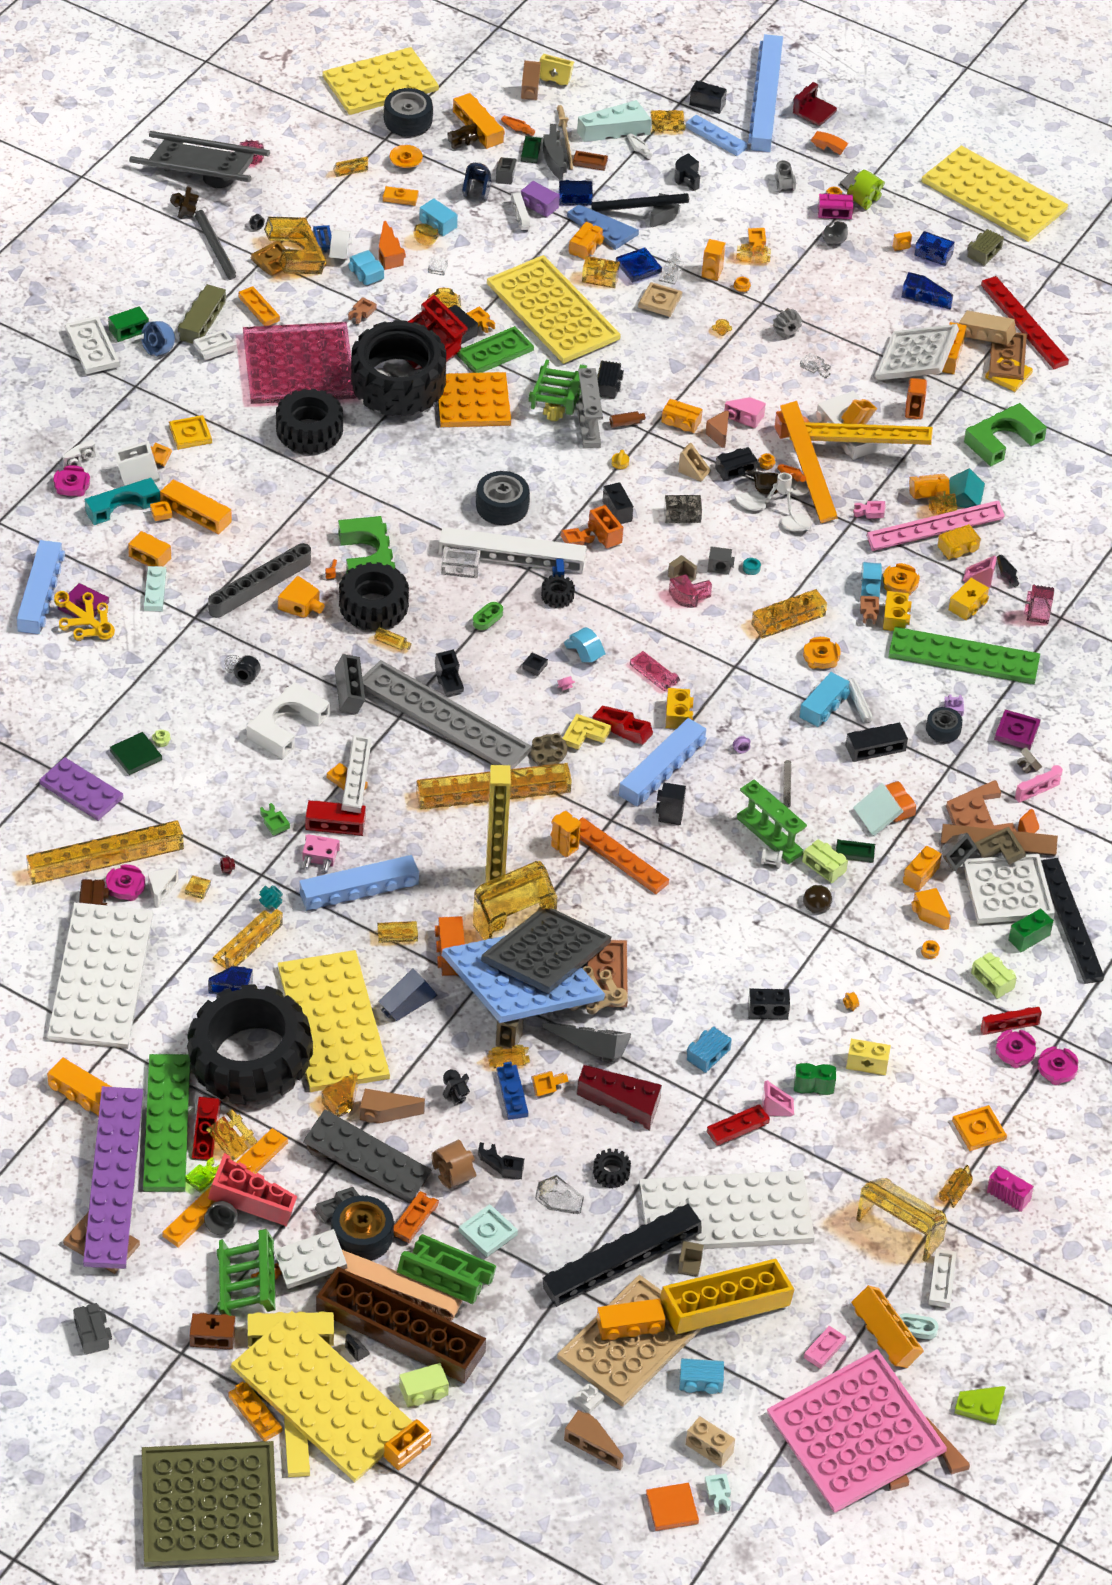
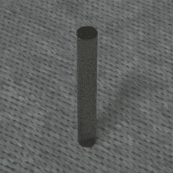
M790 760L784 761L783 804L787 808L791 806L792 762Z

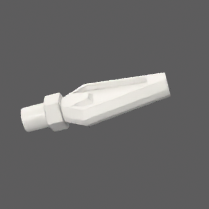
M632 133L627 135V139L634 151L640 152L647 159L652 157L647 143Z

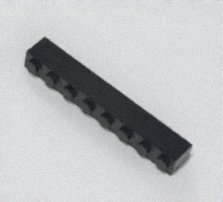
M689 1203L684 1206H678L672 1212L661 1215L646 1225L639 1226L637 1230L629 1234H623L619 1239L606 1243L593 1252L584 1254L582 1258L574 1262H568L564 1267L547 1273L542 1277L543 1289L555 1307H558L683 1243V1241L702 1233L701 1220Z

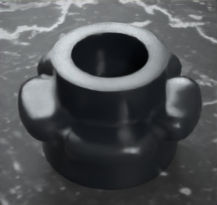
M259 214L251 216L249 220L250 228L260 230L265 223L264 218Z

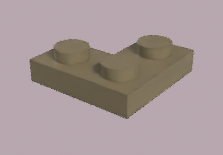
M1009 827L974 843L982 858L992 857L1001 852L1010 865L1026 857L1025 851Z

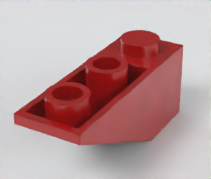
M198 1098L192 1159L213 1160L221 1101L218 1098Z

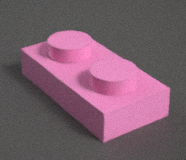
M828 1326L804 1353V1358L822 1369L846 1342V1336Z

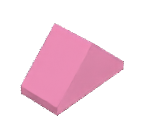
M994 555L967 567L963 581L966 583L970 578H973L990 588L997 557Z
M768 1080L764 1082L762 1108L767 1115L793 1116L794 1098Z

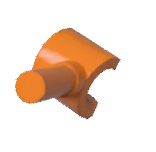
M333 559L331 568H325L326 579L336 578V559Z

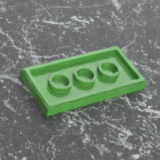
M514 326L462 348L457 353V356L473 373H483L534 351V345Z

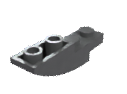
M550 124L549 134H543V154L552 173L559 180H563V173H567V163H564L567 161V152H564L563 145H560V131H557V124Z

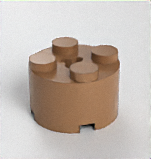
M459 1139L432 1152L433 1167L435 1170L439 1169L441 1175L438 1178L446 1188L450 1189L476 1177L472 1164L475 1161L474 1156L470 1150L466 1151Z

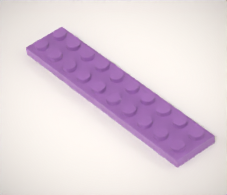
M102 1086L83 1261L84 1267L126 1269L143 1101V1089Z

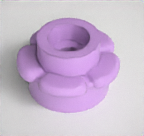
M739 736L732 745L734 750L742 754L749 751L751 741L745 736Z

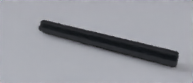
M688 193L598 201L592 202L591 208L599 212L689 203L690 197Z

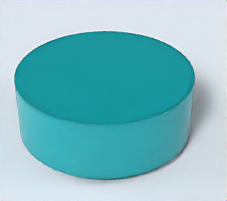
M747 558L743 561L742 569L748 575H756L760 572L761 562L756 558Z

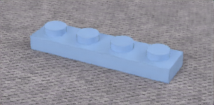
M698 115L693 116L686 122V128L736 156L747 149L748 143Z

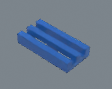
M330 225L313 226L317 253H321V250L327 253V250H330L332 238ZM317 230L320 231L322 246H320ZM323 230H326V232H327V237H328L329 245H326V241H325V236H324V231H323Z

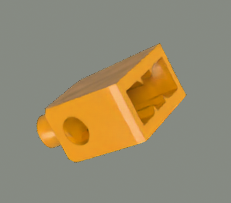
M298 575L278 596V610L303 618L307 617L312 610L319 614L322 613L325 604L319 601L320 591Z

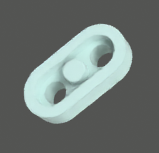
M909 1313L899 1315L905 1325L909 1327L908 1329L914 1337L921 1339H933L936 1337L939 1326L935 1319Z

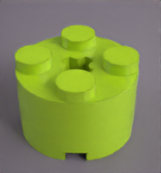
M863 169L854 178L856 180L855 184L849 186L847 195H853V201L868 210L874 200L878 201L882 196L880 191L885 181L870 171Z

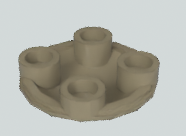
M559 733L546 734L535 737L532 740L530 754L533 761L538 765L549 767L557 765L564 760L568 747Z

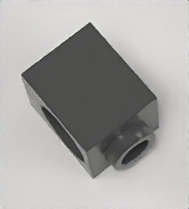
M711 546L707 572L729 575L730 567L734 568L735 557H732V549Z

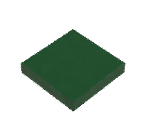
M143 732L110 746V752L129 775L162 761V755Z

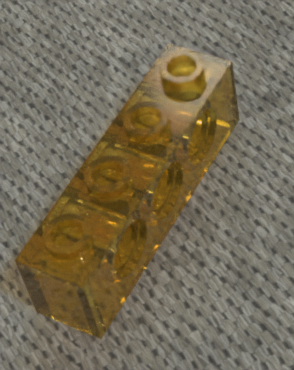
M817 589L807 591L798 596L790 597L787 600L753 611L751 625L763 639L826 616L827 602Z

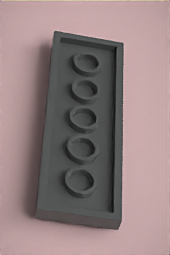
M326 1109L317 1119L303 1142L409 1203L414 1200L432 1171L430 1168Z

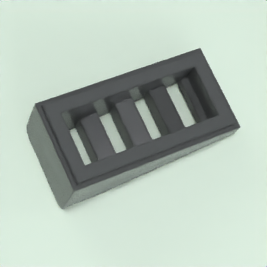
M500 158L496 170V183L512 184L517 162L516 158Z

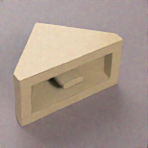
M689 443L680 453L678 472L697 481H703L711 469L693 444Z

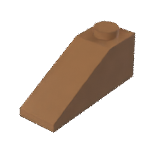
M365 1088L360 1105V1120L369 1123H384L424 1114L425 1098Z
M578 1410L565 1428L564 1441L621 1470L624 1457L622 1452L597 1419L589 1413Z

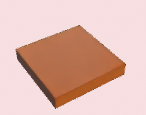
M689 1483L646 1489V1497L655 1531L699 1524Z

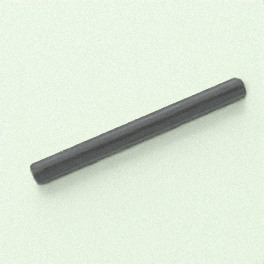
M196 211L195 217L227 278H235L236 271L204 211Z

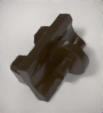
M472 123L462 126L455 131L448 132V141L451 143V148L456 149L466 144L472 145L474 141L479 140L476 131L477 125Z
M189 186L186 187L185 195L178 192L170 197V203L174 207H179L177 217L180 219L184 215L193 217L196 211L199 196L191 193L192 188Z

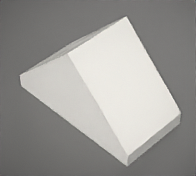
M174 867L148 873V886L156 907L161 905L179 882L178 868Z

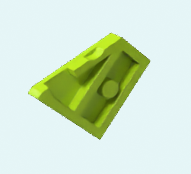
M999 1386L960 1391L954 1414L996 1425L1006 1387Z

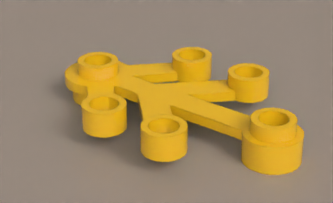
M58 591L54 595V602L58 607H65L79 617L72 619L61 618L59 620V628L61 630H68L71 626L91 625L93 627L92 629L85 630L76 628L73 632L75 640L81 641L84 637L98 636L102 640H108L114 636L115 629L108 622V605L102 602L97 605V612L100 615L101 623L94 618V596L92 593L86 592L82 597L86 612L69 601L67 592Z

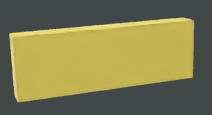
M284 1417L288 1477L310 1476L308 1439Z

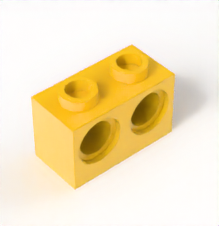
M887 591L883 630L894 631L895 627L905 628L906 625L910 624L911 614H907V612H911L912 601H908L909 593Z
M668 688L665 728L677 729L686 719L690 718L693 720V711H690V708H693L694 697H690V689Z

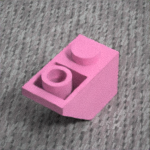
M751 397L726 401L724 411H729V419L756 428L764 417L766 403Z

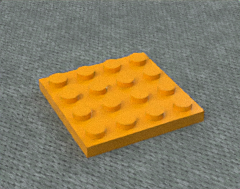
M506 372L446 373V386L438 400L440 427L511 426Z

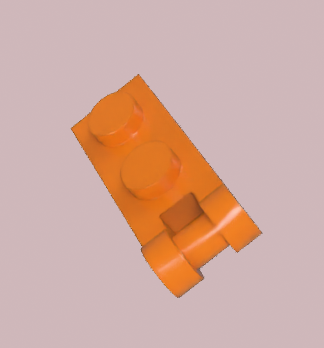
M420 1191L394 1225V1236L410 1243L430 1214L436 1210L439 1200L427 1197L426 1193Z

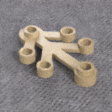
M583 967L582 969L585 972H590L588 973L589 977L601 989L600 985L594 977L592 967ZM603 970L599 974L601 982L606 983L609 991L602 990L605 993L603 1001L585 1005L589 1014H595L598 1010L611 1004L615 1007H621L627 1002L628 994L626 990L616 987L609 970ZM580 1006L571 1007L569 1009L574 1011L577 1010Z

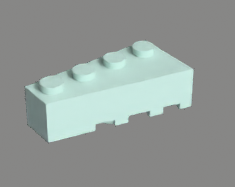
M635 100L578 116L577 133L584 142L605 140L606 137L616 139L620 138L621 135H628L630 133L635 136L639 133L650 135L652 119L639 102Z

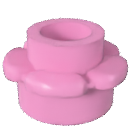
M569 676L557 680L559 685L557 687L562 688L563 691L572 688V684L575 681Z

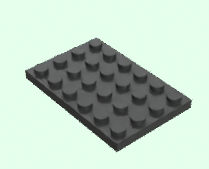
M544 905L483 953L481 961L549 994L610 944L612 936Z

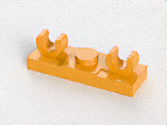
M242 1381L235 1385V1389L228 1392V1397L263 1441H267L283 1432L282 1426L247 1382L244 1383Z

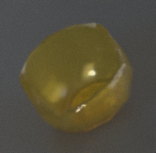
M422 223L416 225L413 231L416 241L425 246L433 245L440 235L438 229Z

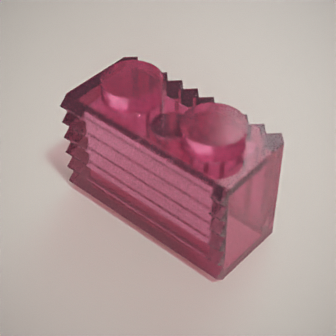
M1032 585V590L1027 592L1026 602H1029V604L1025 603L1024 614L1027 615L1026 621L1043 624L1049 623L1054 596L1053 587Z

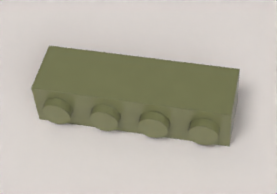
M206 284L204 289L199 292L197 300L192 303L190 311H187L185 319L178 326L181 341L194 344L193 340L207 334L226 303V289Z

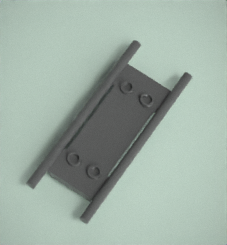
M150 131L149 137L164 139L149 159L130 156L129 162L160 167L167 172L172 169L220 177L224 181L232 179L251 182V176L243 174L252 163L254 154L269 157L270 150ZM183 143L194 144V145H200V146H206V147H212V148H219V149H225V150H231V151H235V152L223 151V150H217V149H211V148H205V147H199V146H193V145H187V144H183Z

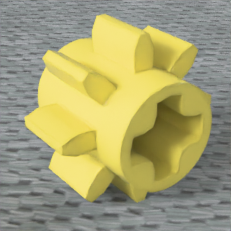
M545 403L543 408V415H547V419L550 421H558L560 418H563L565 413V407L558 404Z

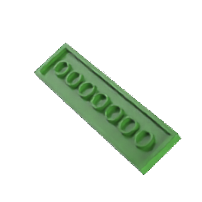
M895 627L888 658L1035 685L1040 653Z
M149 1054L143 1192H185L190 1082L189 1054Z

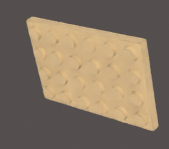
M638 1275L607 1306L659 1299L662 1290L641 1275ZM664 1313V1332L643 1334L636 1337H621L615 1340H601L595 1317L557 1354V1359L624 1407L702 1328L676 1335Z

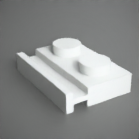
M225 329L193 340L195 348L201 356L203 355L204 360L236 350V344L233 343L232 338Z

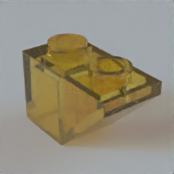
M357 1073L345 1076L341 1081L329 1085L322 1090V1104L329 1112L341 1117L353 1110L358 1088Z

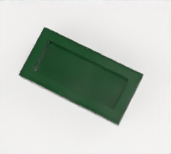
M525 136L521 162L537 164L542 138Z
M837 839L836 852L843 854L847 860L873 863L875 844Z

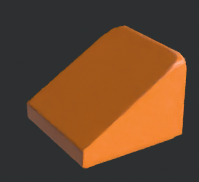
M1030 809L1019 819L1018 832L1036 833L1040 828L1033 809Z

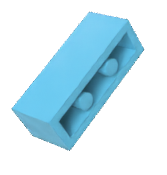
M830 672L801 704L799 717L819 727L829 719L833 710L836 711L841 701L848 698L850 694V681Z

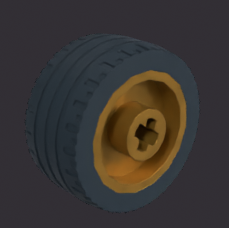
M358 1195L347 1198L336 1207L331 1219V1230L334 1229L342 1250L372 1261L378 1259L389 1250L394 1236V1220L390 1208L384 1202L372 1196Z

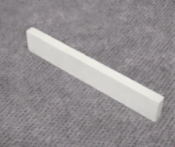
M353 735L341 810L361 813L372 738Z

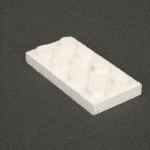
M99 317L65 324V330L86 374L120 367L119 359Z

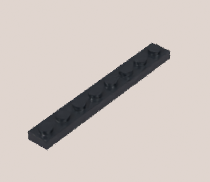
M1059 859L1041 860L1051 899L1084 984L1103 981V971Z

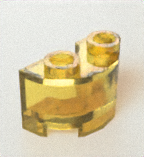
M437 288L436 292L428 295L427 299L435 295L447 308L454 305L461 308V297L454 293L451 288Z

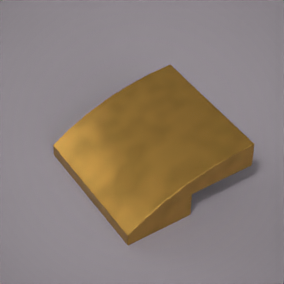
M279 240L252 253L250 257L258 267L271 276L300 261L290 248L286 250Z

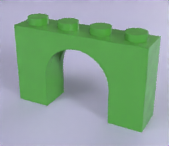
M1018 403L968 427L965 431L964 443L991 467L1003 461L1006 453V446L993 435L998 431H1011L1018 434L1030 446H1033L1045 440L1047 427L1021 403Z
M381 516L338 520V535L341 546L367 544L377 550L371 556L346 559V573L351 568L355 569L359 564L366 565L367 562L372 564L380 562L382 565H391L395 569V562H391L393 559L392 549L388 548L390 547L389 536L385 535L387 534L386 523H383Z

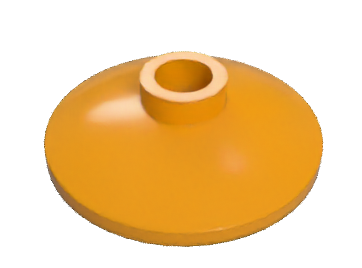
M400 145L393 148L390 152L391 162L402 168L415 167L423 159L421 150L412 145Z

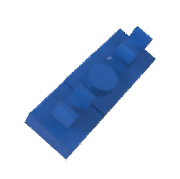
M505 1062L503 1067H497L496 1072L508 1120L528 1117L529 1112L517 1065H512V1062Z

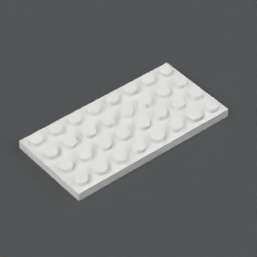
M74 902L47 1035L48 1040L128 1049L152 926L153 910Z
M803 1170L639 1179L644 1224L646 1225L657 1217L672 1212L678 1206H684L689 1203L701 1220L702 1233L686 1241L703 1244V1249L814 1243L815 1237ZM681 1243V1244H679V1245H677V1246H675V1247H673V1248H671V1249H669V1250H667V1251H677V1250H681L683 1243Z

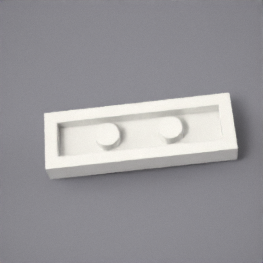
M936 1249L929 1305L950 1308L957 1252Z

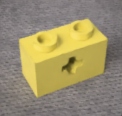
M543 53L539 61L541 62L540 79L543 81H555L558 85H568L571 80L574 61Z
M851 1038L846 1069L886 1076L891 1045Z

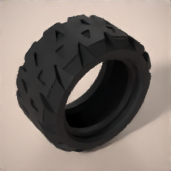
M393 320V322L384 321L375 324L372 329H366L358 336V341L354 342L351 350V385L353 386V392L358 400L363 399V404L372 411H380L383 415L410 416L418 411L423 412L431 408L434 402L440 399L446 386L447 353L444 344L441 343L439 336L432 330L428 331L426 326L416 322L410 323L406 320ZM403 359L412 361L423 369L412 376L391 377L380 373L374 367L387 360Z

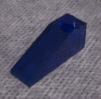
M908 272L903 284L902 298L951 310L953 302L952 293L924 275Z

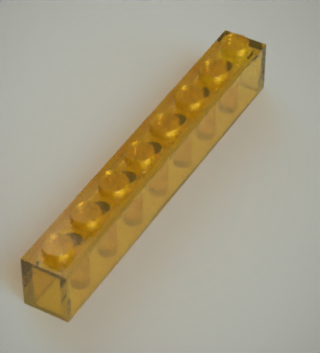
M568 763L510 769V799L571 793L572 779ZM490 772L417 780L416 794L420 810L489 802Z
M178 820L34 853L26 855L27 871L31 883L34 885L184 849L183 832Z

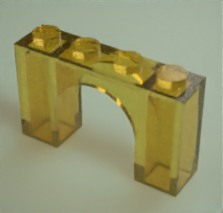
M268 216L264 231L269 241H289L302 248L301 250L283 249L279 260L283 273L322 274L327 261L307 219L304 217Z

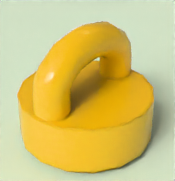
M623 449L612 456V466L616 469H625L629 466L630 458Z

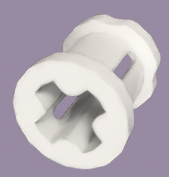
M764 847L761 864H772L780 868L783 851H771Z

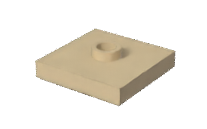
M650 282L638 303V308L671 317L682 297L683 291Z

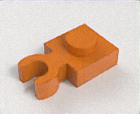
M578 528L562 530L560 535L564 543L584 545L585 542L592 543L595 539V535L589 536L591 533L589 528L581 532Z

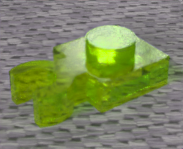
M212 1157L208 1159L205 1167L199 1164L185 1176V1180L198 1192H201L213 1182L219 1165L212 1167L215 1164V1160Z

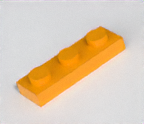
M253 286L238 292L240 300L265 327L280 321V315Z

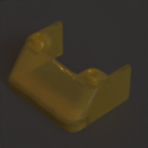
M535 861L477 887L474 892L473 926L483 940L492 939L493 932L502 930L505 927L507 916L539 903L542 909L553 908L557 910L558 897L543 863Z
M887 1178L869 1181L862 1187L856 1220L860 1222L875 1204L927 1236L922 1259L926 1262L944 1241L947 1227L945 1213L895 1185Z

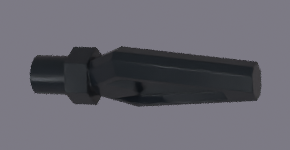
M998 555L997 562L1000 574L1006 577L1013 587H1017L1019 585L1016 576L1017 569L1005 556Z

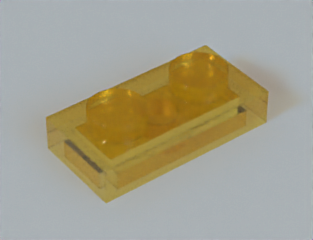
M417 921L377 923L378 943L418 941Z

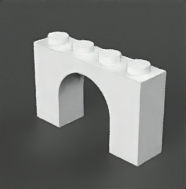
M854 391L818 403L816 412L818 421H821V423L842 424V421H844L841 418L851 402L855 399L861 400ZM837 442L852 460L889 447V443Z
M294 682L291 686L286 687L279 697L274 698L267 708L262 709L255 719L248 722L246 727L247 739L277 757L284 759L295 749V736L279 727L275 721L285 715H298L319 726L330 716V702Z

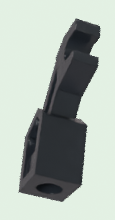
M479 1143L478 1156L481 1161H484L499 1172L502 1178L522 1179L525 1158L504 1155L501 1158L497 1154L495 1144L491 1145V1149L486 1150L484 1149V1143Z

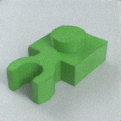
M272 803L269 804V811L260 807V815L264 818V824L272 835L290 829L289 821L281 811L275 813V806Z

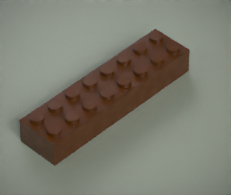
M340 1267L336 1268L316 1296V1312H333L335 1321L427 1366L441 1363L445 1375L463 1384L466 1383L486 1353L485 1337Z

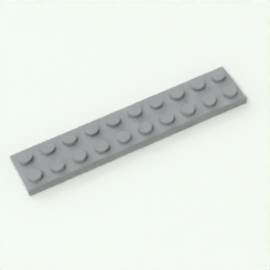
M382 660L363 676L365 691L493 765H510V771H512L532 750L531 745Z

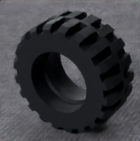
M304 388L301 391L295 390L291 394H287L276 407V432L278 439L285 446L288 445L289 449L297 450L299 453L307 452L308 454H313V452L321 453L325 449L329 450L332 448V445L335 446L343 435V408L341 403L332 394H327L323 390L317 391L314 388H311V390ZM314 419L318 420V422L305 423L301 422V420Z
M367 562L366 565L359 564L355 569L351 568L343 575L339 583L340 612L347 622H351L355 627L359 626L362 630L371 629V631H377V629H381L382 631L386 630L389 626L392 628L397 625V622H401L408 612L409 584L406 581V577L398 569H393L388 564L382 565L380 562L376 564ZM375 593L384 595L386 597L382 599L372 600L364 598L362 596L366 594Z

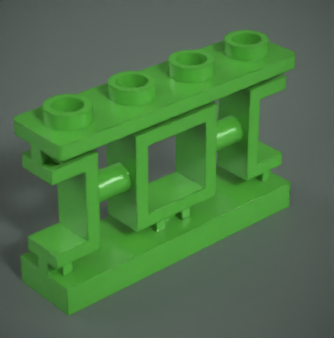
M421 1234L419 1240L415 1242L413 1253L404 1251L401 1254L397 1273L472 1305L476 1301L477 1295H480L483 1283L489 1285L493 1282L496 1265L424 1234Z

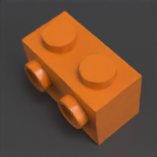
M603 505L590 510L588 527L595 533L598 541L603 543L607 549L621 544L624 527L607 506Z

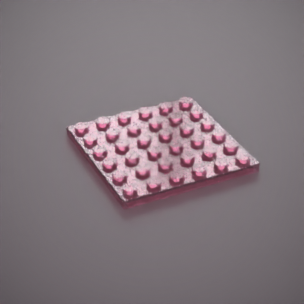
M347 322L243 327L251 404L279 403L287 394H291L295 390L301 391L304 388H307V390L314 388L317 391H326L327 394H332L335 399L356 398L353 386L351 385V350Z

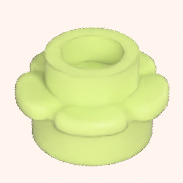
M162 729L157 730L152 735V740L156 746L165 747L171 740L170 733Z

